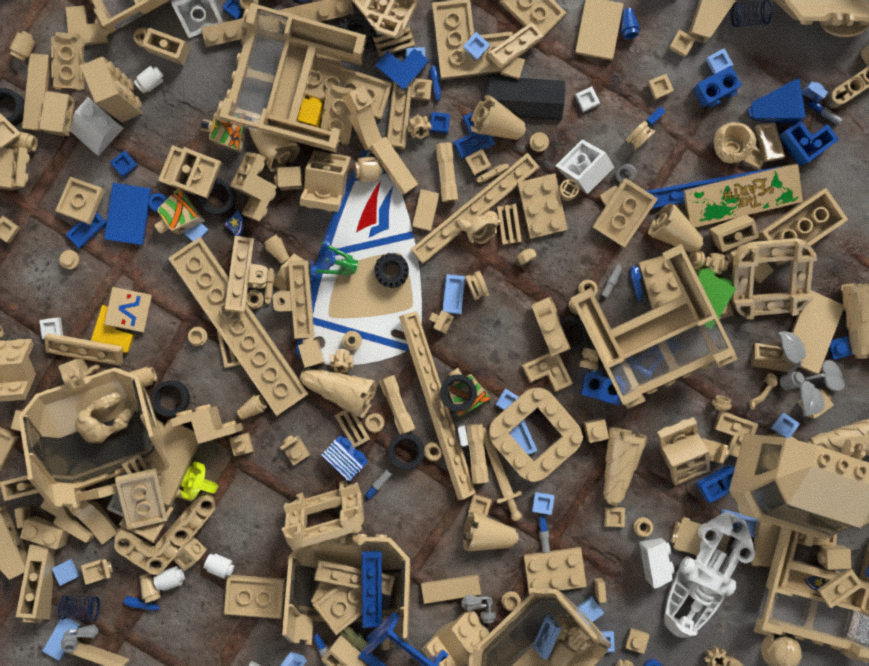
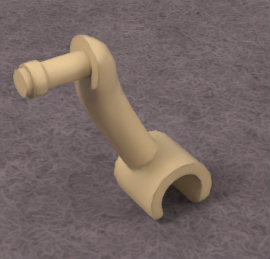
M769 373L765 377L764 382L768 385L761 395L749 402L752 410L755 409L756 405L763 402L770 390L777 385V376Z

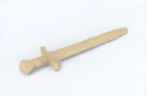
M483 428L484 444L503 494V498L497 499L496 502L507 501L511 512V519L518 521L522 518V514L517 510L514 497L522 495V492L517 491L513 493L497 450L489 439L488 431L486 428Z

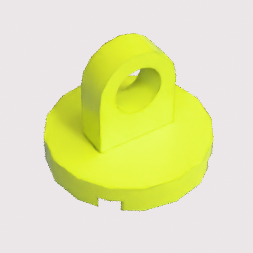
M193 462L194 466H189L181 486L184 489L180 491L181 497L189 501L193 500L200 490L216 493L218 489V484L204 479V464Z

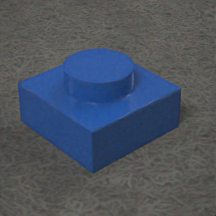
M847 336L831 340L828 348L831 360L852 355Z

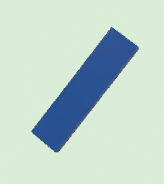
M361 551L362 628L377 627L382 623V552Z

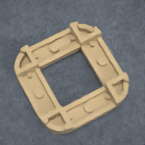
M797 238L750 242L739 246L733 259L732 286L736 290L731 297V302L740 315L745 316L746 319H754V316L780 313H790L792 316L798 315L799 311L805 308L808 303L811 304L813 300L810 291L813 262L817 261L816 253L806 241ZM791 260L788 292L753 295L755 266H758V263Z
M531 388L524 391L521 396L492 419L488 430L491 443L522 478L531 482L546 478L580 447L583 440L581 428L557 399L543 388ZM538 408L561 434V437L533 461L509 432Z
M347 480L340 481V489L306 499L302 492L296 495L297 499L290 504H284L286 520L282 531L287 544L293 551H297L305 546L317 545L329 539H338L349 533H358L362 530L361 525L364 522L363 497L357 482L355 484H348ZM342 505L339 519L307 528L308 514H317L322 510L338 508Z

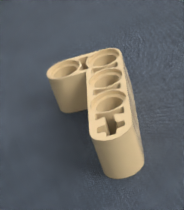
M869 44L861 50V57L868 67L826 95L825 104L828 108H838L869 87V79L866 77V74L869 75ZM850 84L855 87V91L851 89ZM841 93L842 97L837 100L836 96Z

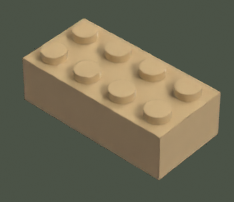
M102 56L80 65L97 105L121 123L142 114L140 109L142 103L138 96L135 97L133 92L135 86L132 80L127 79L126 75L121 73L118 67L115 68L111 61L108 62Z
M824 188L758 232L759 238L757 239L759 241L797 238L806 241L811 246L846 222L848 218L827 188ZM789 260L773 262L776 264V266H778L781 264H785Z

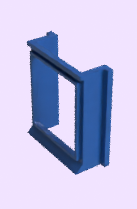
M394 612L366 636L368 642L359 655L370 666H387L371 653L374 648L387 638L420 662V666H438L449 654L442 649L430 659L423 656L393 632L400 619V616Z

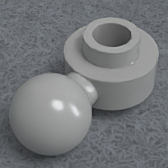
M624 164L616 171V178L620 183L624 178L632 182L637 175L636 169L630 164ZM625 170L630 172L629 177L625 176Z

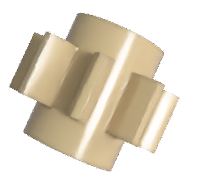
M417 114V116L409 119L411 125H408L407 129L411 133L412 138L417 137L422 140V138L429 136L428 129H431L432 126L428 122L427 116L421 117Z
M711 253L710 257H705L703 267L714 271L715 275H721L722 271L728 269L729 261H725V255Z
M345 349L337 350L335 354H331L330 367H334V370L338 373L347 372L348 368H353V355H350V352Z
M573 627L567 632L570 636L567 641L576 651L579 649L581 651L586 650L592 644L589 641L590 637L581 627Z
M714 646V649L706 650L708 653L704 660L709 662L707 666H726L727 661H730L728 656H724L726 651L723 648L719 651Z

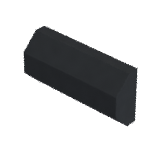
M489 76L487 95L496 99L517 117L562 120L566 88L565 81L532 78H519L517 80L511 77Z

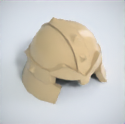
M786 635L777 639L775 636H766L762 642L761 655L769 666H797L802 658L801 648L796 639L794 640Z

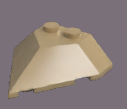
M352 0L378 33L395 39L403 36L418 4V0Z

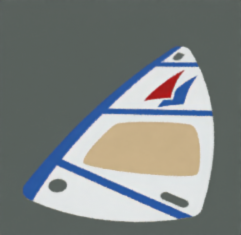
M363 148L359 158L369 157L370 153L373 154L371 149L365 151ZM353 168L346 183L345 195L339 211H334L324 240L329 235L328 240L331 241L329 245L348 255H352L353 259L358 260L357 270L354 275L348 274V276L316 273V277H312L310 282L314 323L313 339L317 336L324 338L325 346L322 348L325 362L320 364L331 365V354H335L339 349L348 350L350 355H353V365L377 362L402 354L409 350L407 341L391 335V331L394 329L403 331L399 316L417 311L422 323L419 262L410 250L416 244L403 196L384 168L382 175H379L376 182H360L358 178H355ZM324 250L318 255L315 265L317 269H322L323 257L326 254ZM334 252L335 260L341 261L344 258ZM397 253L407 261L409 267L408 278L399 287H385L376 279L374 266L377 263V259L381 258L383 254ZM389 263L386 265L384 273L387 277L394 278L399 273V267L394 263ZM334 264L329 270L341 269H339V265ZM349 331L359 333L362 338L360 347L355 350L347 349L342 342L343 336ZM350 337L348 341L350 344H354L356 340L354 337ZM308 338L297 339L296 354L300 359L302 357L298 345L303 344L302 340Z

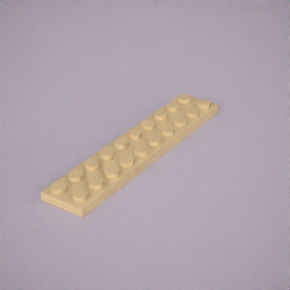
M201 237L168 258L276 416L309 394L247 303L244 313L225 311L229 277Z

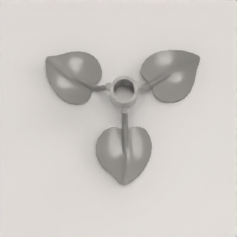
M784 331L777 333L781 339V346L786 359L795 364L792 369L787 370V375L780 377L781 387L786 391L800 388L804 417L820 413L824 409V399L820 390L814 388V384H811L809 380L824 377L827 388L832 391H840L845 386L840 368L835 362L827 360L822 364L824 374L804 378L802 373L795 371L802 364L801 359L806 357L803 342L793 333Z

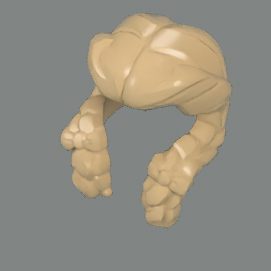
M117 392L93 401L86 409L78 412L75 428L85 441L101 444L111 434L127 427L129 419L134 414L128 408L118 415L113 422V426H106L97 420L96 409H107L119 402L120 395Z

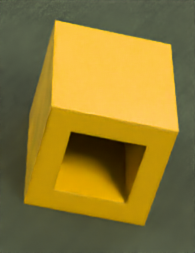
M309 97V99L303 98L298 116L299 123L319 128L322 111L324 110V106L319 99Z

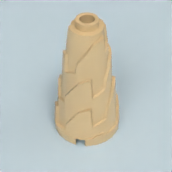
M855 283L843 284L841 291L852 354L855 355V358H868L869 283L857 285Z
M312 368L303 370L300 375L302 384L361 418L365 417L371 407V404H369L370 400L374 399L376 393V381L355 375L349 376L338 372L333 373Z
M869 419L814 435V437H810V441H807V443L841 453L845 440L852 439L855 442V446L860 442L866 445L865 456H869Z
M609 428L603 495L606 503L618 505V503L624 500L633 473L637 469L642 451L647 443V436L640 433L636 435L626 429Z

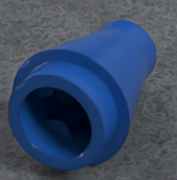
M632 8L624 9L622 11L621 34L625 39L636 38L639 35L640 27L634 10Z

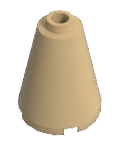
M486 95L484 96L486 98L484 102L479 101L471 119L474 122V127L471 126L473 132L515 140L525 134V123L496 99Z
M254 127L249 128V133L257 149L265 157L264 162L272 172H277V168L286 167L285 164L290 161L292 163L298 156L300 147L296 141L263 133Z
M669 203L657 213L659 215L657 221L653 219L649 226L648 234L651 237L673 246L682 244L684 250L688 252L698 251L703 245V237L674 204Z
M471 512L472 515L469 514L467 516L463 533L467 536V540H463V546L466 551L513 548L514 544H517L518 533H516L514 528L476 512Z

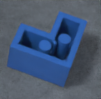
M801 120L779 135L781 143L799 167L810 162L839 140L828 124L811 134Z

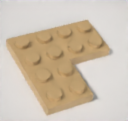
M470 0L432 3L441 80L501 73L502 69H499L488 57V53L513 36L512 32L480 35L490 44V48L476 61L463 49V45L474 35Z
M664 256L638 263L651 310L683 295ZM730 300L719 319L734 315Z

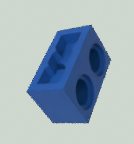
M729 66L697 83L693 91L703 108L709 105L712 108L721 103L720 99L724 97L729 99L738 93L737 90L742 84L732 66ZM723 81H727L730 88L725 87ZM706 90H711L713 97L708 96Z
M591 370V373L585 372L579 394L620 405L621 399L617 391L613 395L608 393L609 385L613 384L610 377H603V373L596 370ZM613 376L623 394L626 383L620 382L621 378ZM591 379L597 380L598 386L596 389L592 390L589 387Z
M727 465L695 483L705 501L711 503L730 493L729 488L735 470L734 466Z

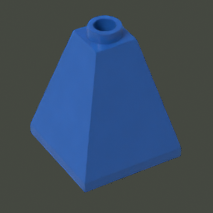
M796 79L752 102L747 107L748 118H752L753 121L775 122L786 125H794L800 120L803 122L806 116L800 79Z

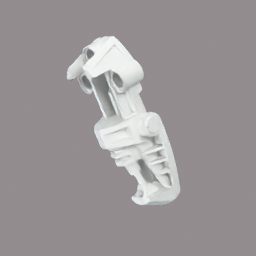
M729 512L720 514L708 523L700 525L698 528V535L702 539L700 551L695 560L688 556L682 560L673 579L665 605L664 624L678 637L689 638L697 635L698 630L716 612L725 596L728 597L734 593L736 581L730 577L738 562L749 563L755 557L753 542L746 521ZM735 522H739L738 527L733 529L732 525ZM712 530V535L705 538L706 532ZM724 534L735 537L730 547L732 549L730 556L716 549ZM743 548H747L746 553L744 555H740V551ZM688 595L695 599L688 616H682L680 619L674 617Z

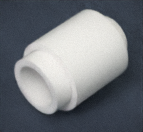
M149 66L136 76L137 79L134 83L141 92H150L163 82L162 77L164 75L157 66L155 68Z
M209 554L204 568L207 569V572L225 579L226 576H231L234 565H232L233 561L218 554Z
M176 566L155 575L154 585L158 591H166L182 585L185 579L184 572Z

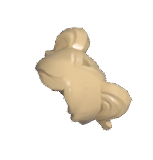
M493 211L485 212L484 215L474 217L471 221L461 219L458 222V226L463 231H466L469 242H477L479 244H484L492 239L497 233V226L501 224L498 215Z

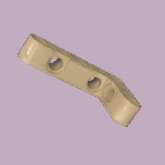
M203 492L198 495L155 546L129 530H120L115 535V550L152 575L160 574L214 512L215 501L213 495L209 492ZM205 501L211 502L208 506L201 505ZM178 531L185 532L183 535H177L176 533ZM125 539L129 542L126 544H122L119 541ZM152 561L160 562L158 564H151Z

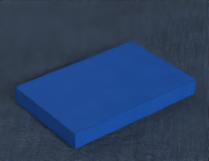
M117 183L112 184L105 240L144 245L150 208L148 202L152 194L151 188Z

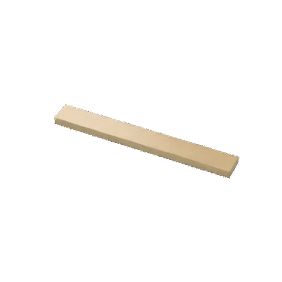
M528 153L525 154L410 250L423 265L463 232L458 226L459 220L468 219L471 221L474 217L485 214V212L518 186L517 182L525 181L540 167Z

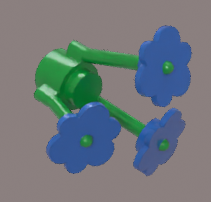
M327 235L324 242H321L322 246L318 252L320 254L322 250L326 251L323 257L322 269H317V266H314L313 260H311V269L309 270L310 281H312V277H316V273L354 275L357 270L358 260L353 259L352 255H348L329 245L331 241L328 240L329 235ZM334 252L344 258L341 261L335 260ZM334 264H336V265H339V269H341V270H329V269H330V267H332Z

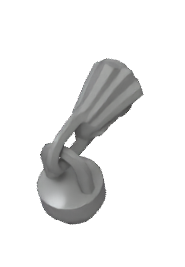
M468 594L463 598L461 605L464 610L470 612L475 609L485 608V612L480 613L482 622H494L496 613L491 612V605L493 603L491 597H476Z
M91 624L82 628L65 631L64 638L61 641L62 650L66 653L73 652L78 646V637L94 639L98 634V628L95 624Z

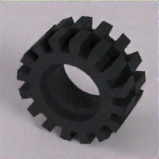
M355 12L353 16L348 14V18L344 17L343 23H340V28L350 31L356 25L363 27L364 35H366L365 47L368 48L369 43L372 44L375 36L373 26L362 13L357 15V12Z
M387 253L377 259V263L374 266V274L380 284L385 287L394 288L405 283L408 278L409 267L407 261L401 255ZM389 263H394L399 267V273L394 278H389L384 273V269Z

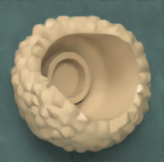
M731 122L723 125L716 131L713 142L716 155L723 162L732 164L746 159L756 147L757 139L749 126Z

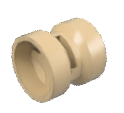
M567 179L559 186L561 199L570 201L578 194L579 185L575 180Z
M583 348V360L580 361L579 367L598 371V359L600 357L597 350Z

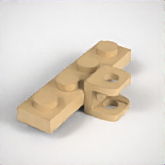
M235 236L225 311L244 313L247 289H263L266 286L267 267L251 264L254 238Z
M309 260L289 261L290 290L276 292L273 295V307L276 311H292L295 339L314 337ZM280 298H283L285 303H281Z

